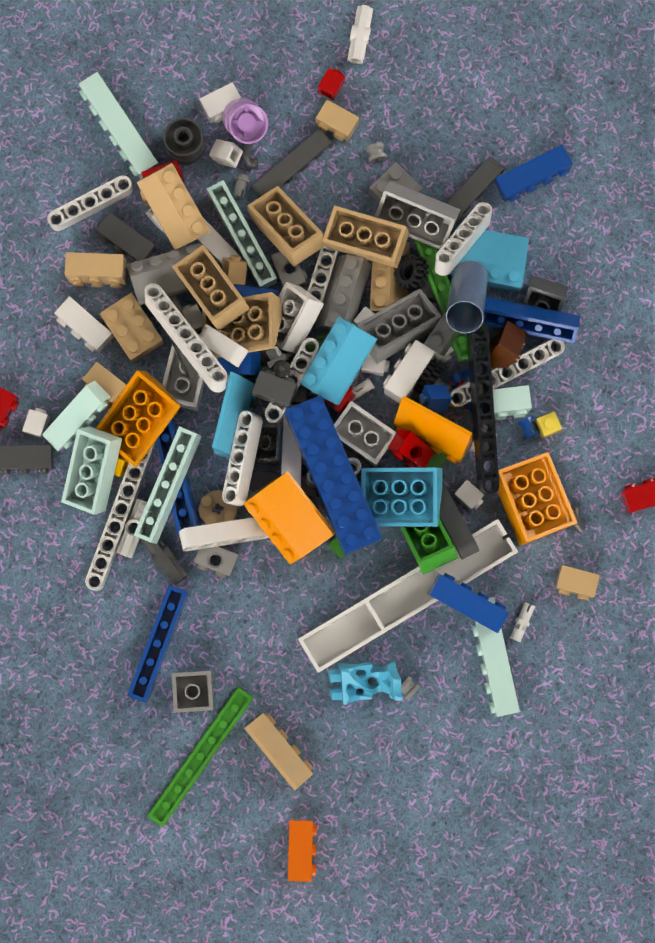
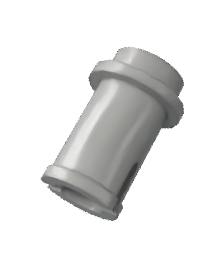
M238 174V177H235L236 184L232 194L233 197L244 199L246 186L250 182L247 175Z

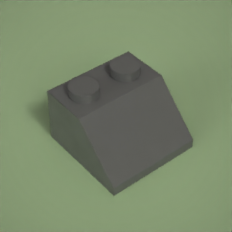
M532 275L523 304L561 312L567 296L568 286Z

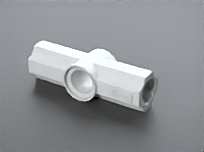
M367 5L358 6L356 10L347 61L351 63L363 64L366 45L369 43L373 8Z
M136 500L116 553L131 559L133 558L140 538L130 532V527L133 524L139 523L147 504L146 501Z

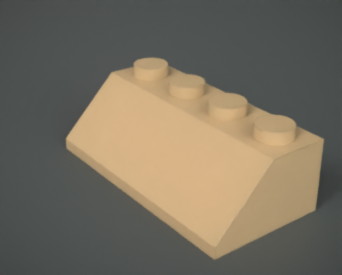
M172 163L136 182L174 250L210 232Z
M406 242L402 256L410 254L409 242ZM372 261L370 310L376 314L408 296V289L397 285L398 282L395 281L397 276H394L397 270L394 267Z
M263 713L244 729L295 791L313 775L311 770L314 768L307 759L303 761L300 758L301 752L295 744L291 746L287 742L289 737L283 729L278 731L274 726L277 723L270 714L266 716Z

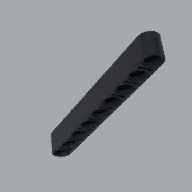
M483 322L480 326L481 332L479 336L474 332L466 333L477 487L484 494H494L499 489V471L488 326ZM477 345L481 346L482 353L480 355H478L475 351V347ZM479 364L483 367L482 374H479L477 372V366ZM479 384H483L485 387L483 394L478 391ZM481 403L486 405L484 413L479 409ZM483 422H485L488 427L485 433L481 430V425ZM485 441L489 444V449L486 452L482 448ZM486 461L490 463V469L488 471L484 469V463ZM488 480L492 484L490 490L485 488V483Z

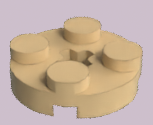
M222 490L211 491L201 499L199 514L206 524L233 521L237 515V506L223 501ZM217 503H219L220 507L224 508L220 515L213 512Z

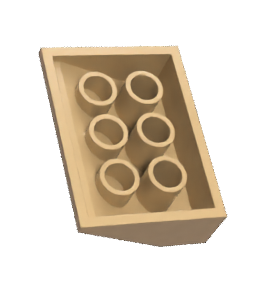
M273 292L243 297L250 309L218 332L248 350V353L274 349L282 319V299ZM202 309V330L206 324L217 330ZM210 350L211 353L215 356V358L221 357L212 350Z

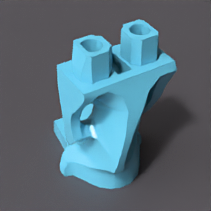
M366 662L361 664L338 663V668L328 671L330 683L339 682V687L329 689L331 700H341L343 705L354 701L372 699V695L378 692L388 693L389 697L395 701L403 700L401 678L397 672L395 662H390L383 667L372 666V663ZM375 678L377 683L370 685L368 679ZM357 689H363L362 693H356Z

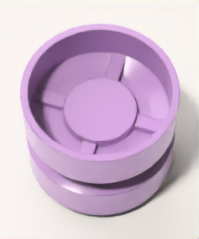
M238 98L226 106L223 113V124L225 129L237 141L244 144H253L261 140L266 134L268 118L263 109L252 100Z

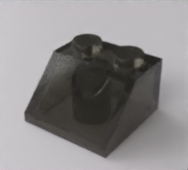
M284 423L262 424L254 463L280 465Z

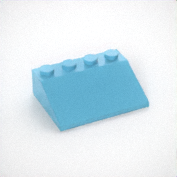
M455 224L454 232L460 225ZM485 230L459 263L476 261L482 264L488 272L487 287L520 292L524 278L529 238ZM453 270L448 274L449 280L452 279Z
M230 372L212 445L215 455L230 458L239 414L246 410L253 412L254 408H250L252 400L256 401L257 398L252 395L255 384L234 372Z
M361 468V489L377 526L438 527L442 496V468Z

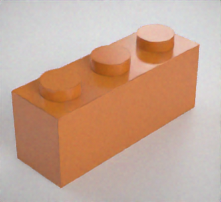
M289 820L288 881L312 882V877H316V865L312 864V856L316 857V844H313V836H317V824H313V820Z

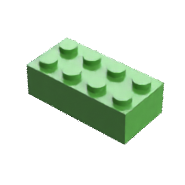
M440 518L438 527L399 526L423 575L458 559L455 547Z

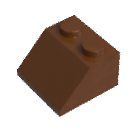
M507 321L489 342L491 368H508L513 362L516 363L522 355L520 351L526 344L524 339L527 332Z

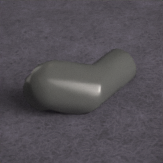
M242 143V158L246 167L249 169L257 168L258 159H251V144Z
M572 504L571 508L578 522L572 526L578 533H581L586 529V526L580 521L579 506Z

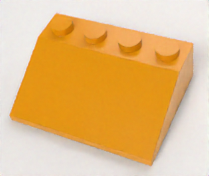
M137 370L95 429L122 438L119 454L134 467H137L181 405L147 371Z
M405 396L402 397L393 423L396 428L395 431L397 432L398 429L411 431L433 449L435 454L439 455L441 452L446 455L448 461L454 464L456 462L461 464L472 445V432Z
M549 452L498 470L499 489L497 492L519 546L578 523Z
M288 471L257 491L243 503L289 564L301 559L336 534Z

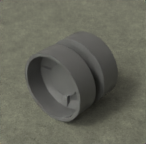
M177 118L171 121L165 128L163 139L167 153L173 161L177 160L180 165H191L203 156L205 141L202 129L197 122L190 118Z

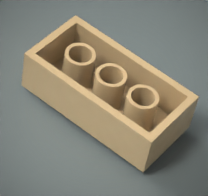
M276 186L247 205L250 220L293 266H296L325 246L322 242V231L279 186Z
M334 205L322 242L326 248L398 268L409 231L407 226Z
M204 244L172 266L218 331L250 309Z

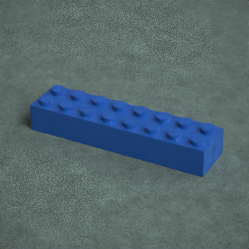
M317 396L285 409L284 415L331 526L336 532L335 535L344 556L380 542L382 536L322 396Z

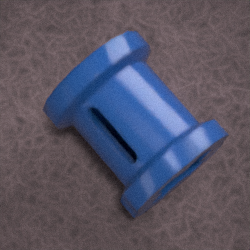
M533 416L526 417L517 422L518 425H521L525 440L540 434V431L536 429L533 422Z

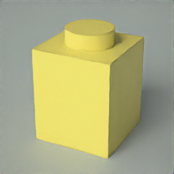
M555 411L535 420L542 439L562 430Z

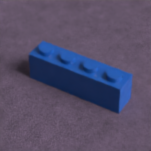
M560 145L496 177L494 183L504 202L508 200L513 202L521 197L520 194L524 192L528 194L536 190L537 185L541 183L547 185L557 175L560 177L565 176L570 172L569 169H571L573 163L564 146Z
M438 573L427 593L428 595L490 630L499 633L509 615V612L505 611L506 606L497 601L495 604L489 602L488 596L481 592H478V594L471 591L472 587L463 582L461 585L454 582L455 578L447 573H444V575Z

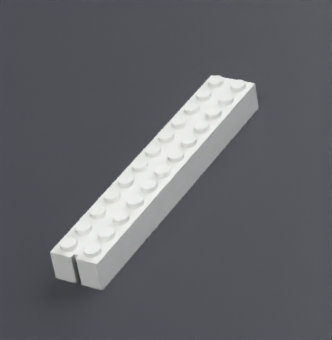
M499 519L472 534L479 547V552L462 560L456 550L458 559L424 575L420 568L417 567L299 638L300 644L318 673L437 602V599L427 593L438 573L441 575L447 573L455 578L454 582L459 585L462 582L467 584L518 553L510 537L503 540L502 537L507 533Z

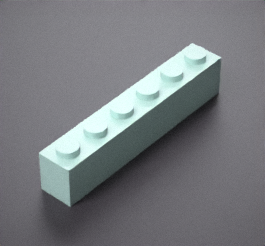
M96 72L80 82L81 90L78 92L82 99L89 101L91 104L88 106L94 116L98 115L101 119L99 124L104 131L108 130L111 134L109 139L114 146L118 145L121 149L119 154L124 162L128 160L131 164L129 169L134 177L138 175L140 180L143 179L141 172L159 166L158 162L99 73Z
M224 180L207 188L210 200L241 257L247 262V268L258 288L268 289L277 284L275 273Z
M179 426L134 536L150 543H158L201 440V435Z
M494 597L488 599L489 602L495 604ZM474 621L475 625L472 626L474 637L478 636L479 641L476 649L478 656H482L483 663L480 664L482 675L487 677V683H484L487 694L491 695L492 702H489L491 714L495 713V717L518 713L520 710L502 629H500L499 633H496Z

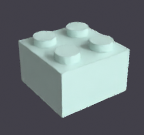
M529 385L493 389L495 421L506 420L508 416H514V419L524 418L532 409Z

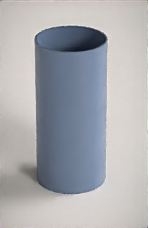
M476 261L461 262L454 268L452 273L446 321L453 330L459 333L476 331L480 328L484 319L488 272L482 264Z

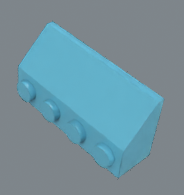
M338 317L300 384L339 406L376 343L377 338L350 321Z

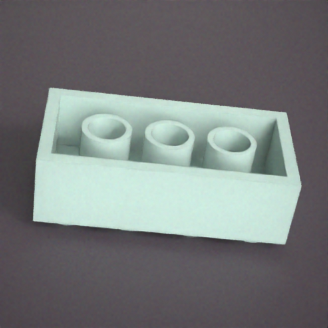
M90 426L77 429L62 503L93 515L106 511L122 438Z

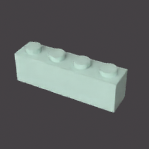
M96 381L89 383L42 434L43 437L57 451L62 448L68 449L75 442L73 438L76 436L77 429L84 428L86 424L90 425L97 418L95 414L102 412L108 406L106 402L111 397Z

